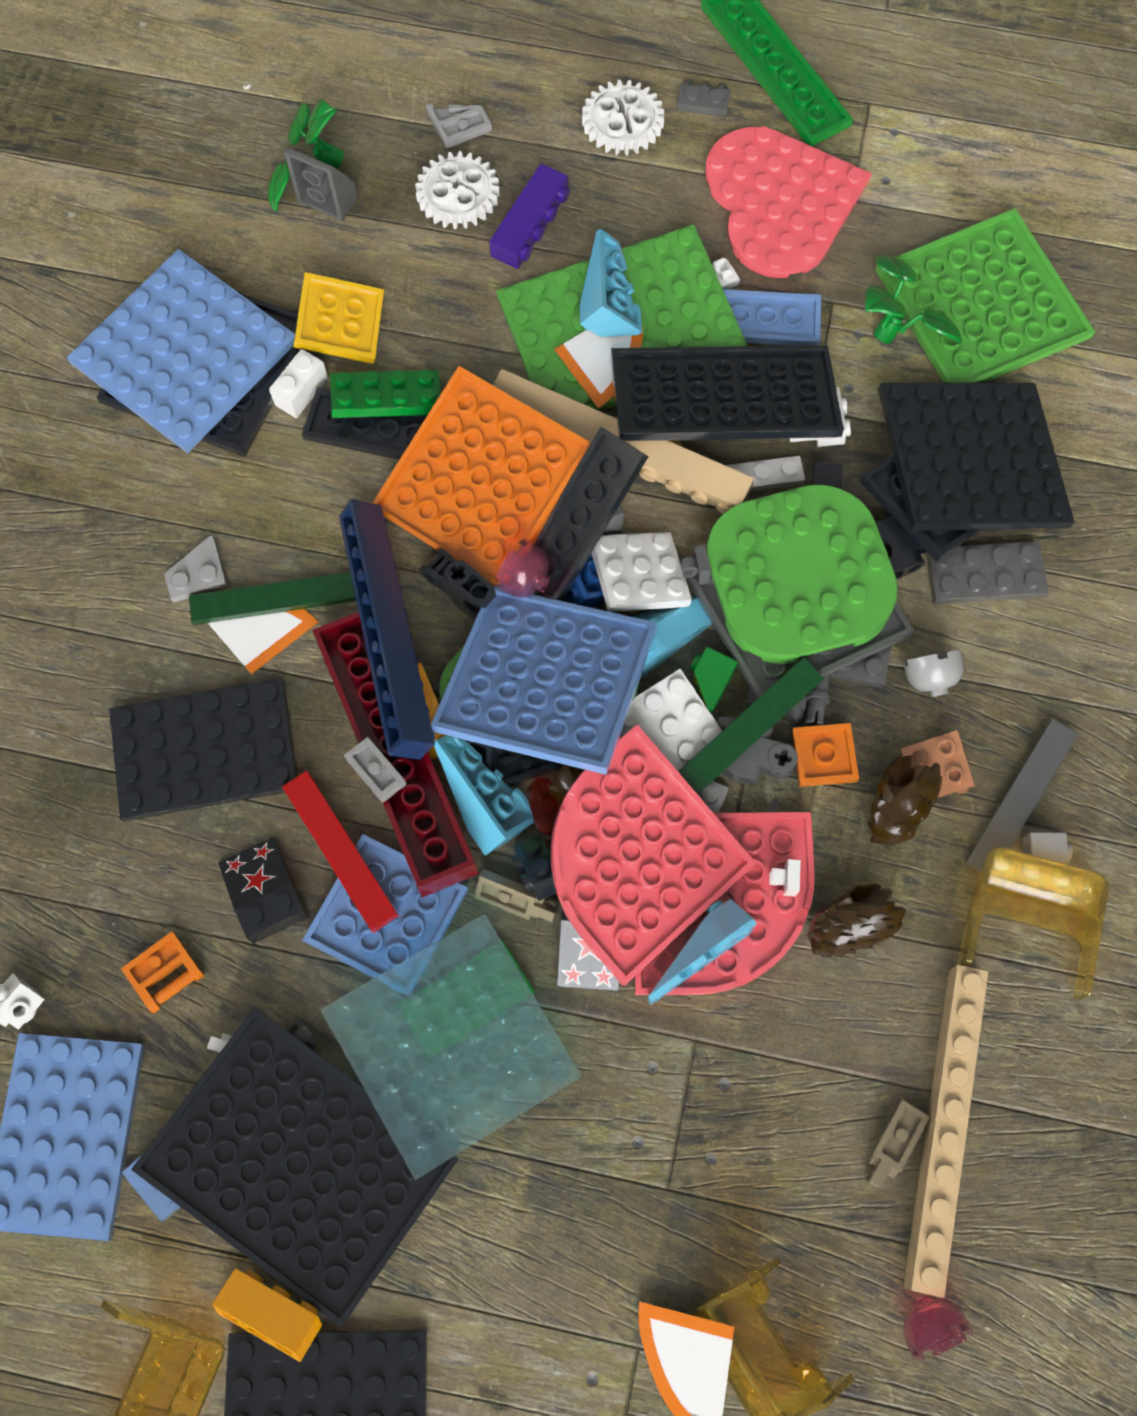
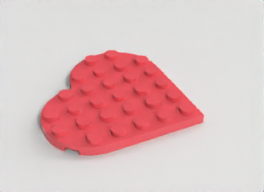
M764 126L741 128L720 138L711 148L705 168V180L711 189L710 194L722 207L731 212L727 237L730 240L735 257L739 258V261L755 273L772 278H788L791 274L807 273L823 260L872 173Z

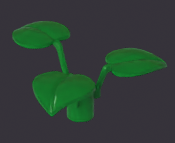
M320 99L310 115L308 104L302 102L289 129V143L296 145L300 136L306 138V144H315L313 157L316 160L338 169L343 160L344 150L325 142L318 136L337 110L325 100ZM307 123H308V128H309V129H308V131H307V133H306L305 130H304V128L306 127V125H307ZM286 161L284 164L279 163L276 166L268 184V201L272 209L277 212L278 202L289 179L290 172Z
M878 254L875 258L877 265L887 274L897 277L898 285L893 296L888 291L873 285L869 286L866 290V312L885 313L875 328L873 335L879 341L891 344L898 332L904 334L908 327L918 320H922L923 324L928 328L948 336L961 344V335L956 325L947 316L937 311L926 309L924 314L919 313L907 323H902L903 317L906 314V308L897 299L904 281L914 282L916 274L904 261Z

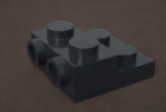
M541 834L513 846L516 854L511 856L517 872L524 871L525 873L520 876L527 892L533 890L538 901L557 893L551 868L552 839L544 842Z

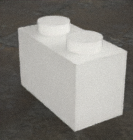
M301 349L269 388L275 406L297 419L313 399L317 387L321 388L328 380L323 361Z

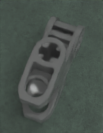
M719 717L717 724L723 731L736 718ZM771 727L721 774L730 780L748 785H757L761 774L782 780L792 775L798 762V755L792 746L771 740L774 731ZM780 757L785 758L784 766L778 765Z

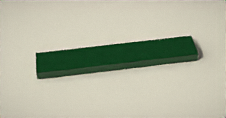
M350 572L189 595L191 622L193 625L356 601Z
M805 657L802 658L678 772L692 789L699 794L824 678Z

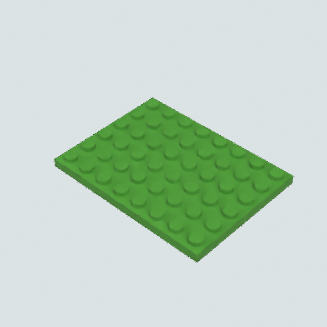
M694 224L622 248L627 265L624 274L627 281L633 284L634 292L631 294L633 303L638 304L641 310L643 325L641 348L748 346ZM590 259L496 290L500 306L531 382L598 411L615 406V396H613L607 403L597 408L554 350L586 331L580 324V301Z

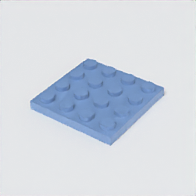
M362 834L355 847L399 917L373 933L339 878H337L305 934L303 941L392 989L411 997L469 889L460 883H456L422 898L405 856Z

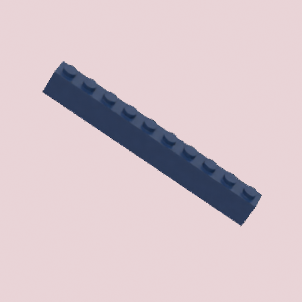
M351 499L339 515L388 755L421 759L435 745V734L430 723L429 708L425 701L423 682L420 678L418 659L413 648L412 634L409 630L407 611L404 608L401 595L402 589L397 577L396 563L393 559L391 541L389 540L386 528V519L384 518L381 505Z

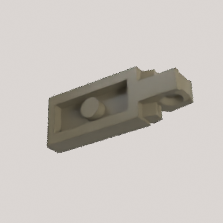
M483 869L479 876L474 895L475 899L527 920L530 917H540L553 922L560 902L550 897L538 901L533 890L527 892L523 884Z
M904 1099L899 1101L871 1153L868 1163L873 1165L874 1168L866 1182L877 1189L882 1188L888 1176L895 1179L896 1175L902 1172L930 1119V1115Z

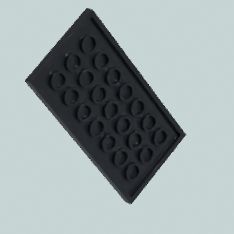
M828 345L611 348L618 437L624 441L837 438L843 435L844 427Z

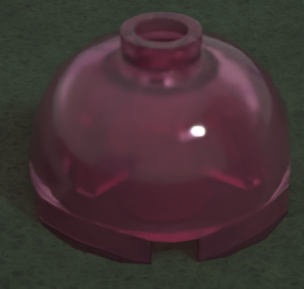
M527 538L519 542L522 547L518 552L513 549L509 552L496 577L501 580V583H495V587L515 598L532 596L538 590L542 592L550 581L548 576L549 558L539 546Z
M924 1296L912 1303L914 1309L908 1313L903 1323V1336L914 1361L925 1360L923 1353L930 1350L935 1357L955 1348L967 1340L964 1332L970 1335L973 1334L972 1328L958 1306L945 1299L932 1300L930 1296Z

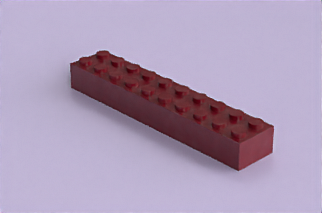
M359 611L313 629V634L358 744L368 737L406 782V785L383 802V805L421 897H426L477 875L478 871L475 861L428 752L421 759L388 755Z

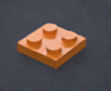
M851 723L792 728L793 748L798 755L796 770L799 787L858 782L859 774Z

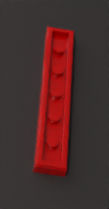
M308 771L282 786L370 930L375 933L399 917Z

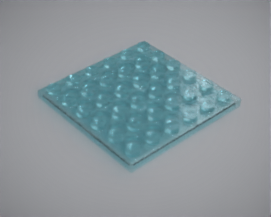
M486 914L321 1009L415 1180L582 1077Z

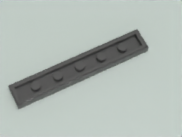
M1053 718L1049 721L965 861L967 865L990 879L994 877L1079 733Z

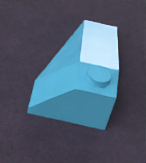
M602 229L596 231L580 301V324L586 330L592 331L599 337L639 335L642 333L641 310L639 305L634 304L631 294L634 292L633 284L627 281L624 274L627 265L620 243Z
M696 595L691 596L692 601L689 607L653 609L633 616L634 618L657 623V631L641 674L642 678L712 625Z
M446 735L435 741V750L467 830L485 856L503 846L541 819L526 796L517 787L512 790L501 780L503 775L497 769L494 771L490 770L482 762L481 754L464 739Z
M732 899L724 904L719 900L706 910L708 915L648 996L647 1001L649 1004L652 1005L747 937L757 924L755 920Z

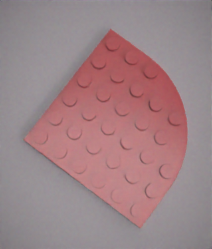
M638 724L618 740L607 775L584 770L575 780L561 803L552 832V876L562 908L580 937L622 986L630 982L756 864Z
M811 812L714 813L756 862L714 903L721 900L724 904L732 899L757 924L747 937L666 995L715 994L743 986L770 970L792 947L803 929L812 904L814 892ZM788 859L801 860L800 891L796 896H783L784 885L769 884L771 869H784ZM706 911L635 976V995H650L693 933L708 915Z

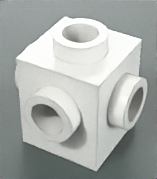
M14 973L4 984H0V1024L6 1027L10 1023L19 1030L24 1023L29 1022L34 1017L37 1008L45 999L37 989Z

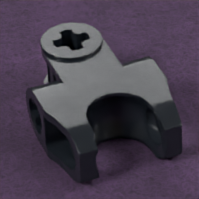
M893 516L876 523L896 579L914 573L925 565V561L921 556L926 553L925 549Z
M438 548L426 565L423 564L419 568L420 573L430 584L450 596L452 603L476 620L478 613L475 611V607L486 608L496 598L493 585L470 565L463 561H456L448 552ZM482 587H485V588L488 589L489 593H488L487 596H486L487 593L482 589Z

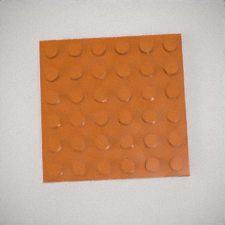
M458 366L374 499L373 504L381 505L384 517L434 549L441 548L445 550L456 561L467 563L493 586L506 589L535 543L561 493L591 442Z

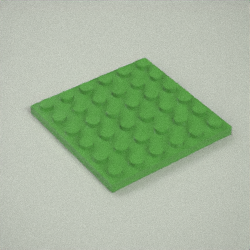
M1016 209L894 257L907 263L916 274L914 282L904 281L897 299L906 308L904 316L906 322L919 313L924 314L926 309H930L947 316L956 325L961 335L962 342L959 344L956 340L928 328L923 324L922 320H918L910 326V329L943 383H986L1086 341L1095 334V330ZM877 265L875 271L887 291L893 296L898 285V278L887 274Z

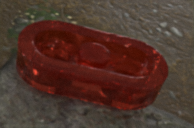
M540 777L535 779L528 787L527 797L536 828L541 833L552 836L556 816L561 805H558L557 799L549 793V785L553 782L547 778Z

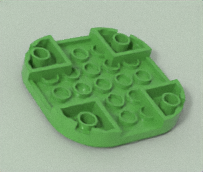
M810 485L746 501L725 512L711 530L707 544V554L711 567V577L726 619L725 626L731 638L746 653L749 651L761 657L762 661L775 664H790L798 662L800 657L853 644L856 647L862 645L881 632L893 611L897 598V581L874 518L858 498L842 489L826 485Z

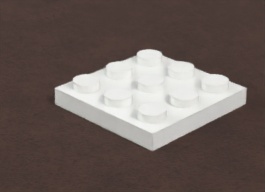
M671 532L601 536L592 551V557L608 612L690 606L692 598L686 579L683 578L680 560Z
M679 669L633 699L620 737L622 738L638 724L674 768L679 771L722 730L682 670Z

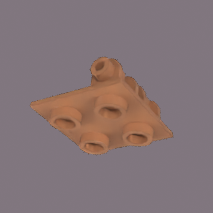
M958 730L901 748L903 757L911 755L912 767L915 769L913 780L919 776L926 765L931 767L935 762L940 764L942 785L938 798L955 792L963 794L968 792L969 788L975 786Z

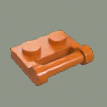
M173 931L121 968L152 1014L159 1011L161 1004L194 980L198 982L205 976ZM180 965H185L187 968L186 972L156 994H151L149 988Z

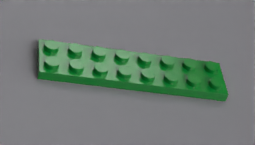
M701 0L700 8L806 144L814 146L852 126L853 118L759 0Z

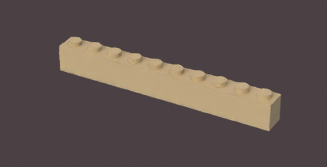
M501 369L493 384L496 388L589 442H592L600 427L618 436L616 418ZM625 441L649 456L639 472L643 479L649 482H660L674 493L683 492L691 496V499L699 504L704 505L708 503L715 506L722 514L732 507L746 502L752 489L753 477L670 441Z
M956 965L948 972L928 1111L930 1119L926 1125L903 1289L941 1298L945 1297L989 971Z

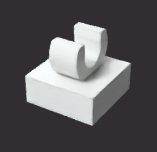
M722 258L713 263L712 266L722 289H730L739 285L740 278L727 259Z
M788 859L784 869H771L769 884L784 885L783 896H796L800 891L801 860Z

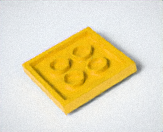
M305 272L293 347L374 364L384 289Z

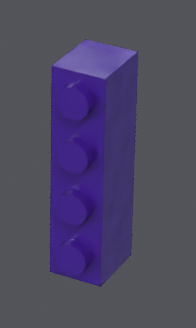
M539 165L490 239L491 257L516 269H519L523 261L526 262L529 259L533 245L536 241L539 242L542 239L545 227L548 222H553L561 202L565 203L568 199L570 188H568L567 175L546 165Z

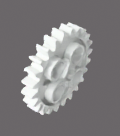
M618 80L617 86H613L609 81L607 89L600 85L598 93L592 91L591 99L586 98L585 106L582 109L584 133L589 134L590 142L596 140L597 148L605 145L606 153L611 148L615 149V155H618L620 150H624L626 156L629 154V149H633L636 154L639 153V146L647 150L648 142L654 144L656 136L661 135V128L664 126L662 101H657L656 93L649 95L650 87L642 90L640 82L634 87L631 86V80H628L626 85H622L621 80Z
M459 151L457 157H453V154L448 152L447 159L438 155L439 162L436 163L430 160V168L422 167L423 174H418V183L415 184L417 202H419L420 210H425L426 218L433 216L434 224L442 220L444 228L449 223H453V228L457 229L458 223H462L466 229L470 221L476 226L478 217L485 221L486 212L492 214L493 206L498 205L497 197H500L499 179L496 178L495 169L490 170L489 162L482 164V157L479 156L473 160L472 153H469L465 158L462 155V151Z

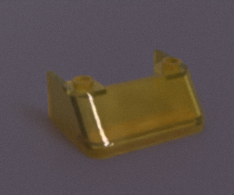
M778 1257L751 1270L709 1298L694 1310L693 1316L734 1326L727 1380L749 1416H809L826 1409L855 1379L850 1373L829 1383L823 1372L814 1364L804 1362L796 1366L760 1308L770 1297L769 1287L763 1277L781 1263Z

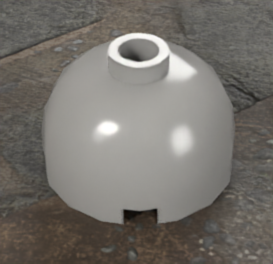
M961 650L903 661L904 671L911 686L920 692L930 691L931 697L949 694L948 688L956 685L961 680L964 672Z

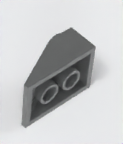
M286 147L284 154L297 201L343 221L357 199L354 181L333 166Z

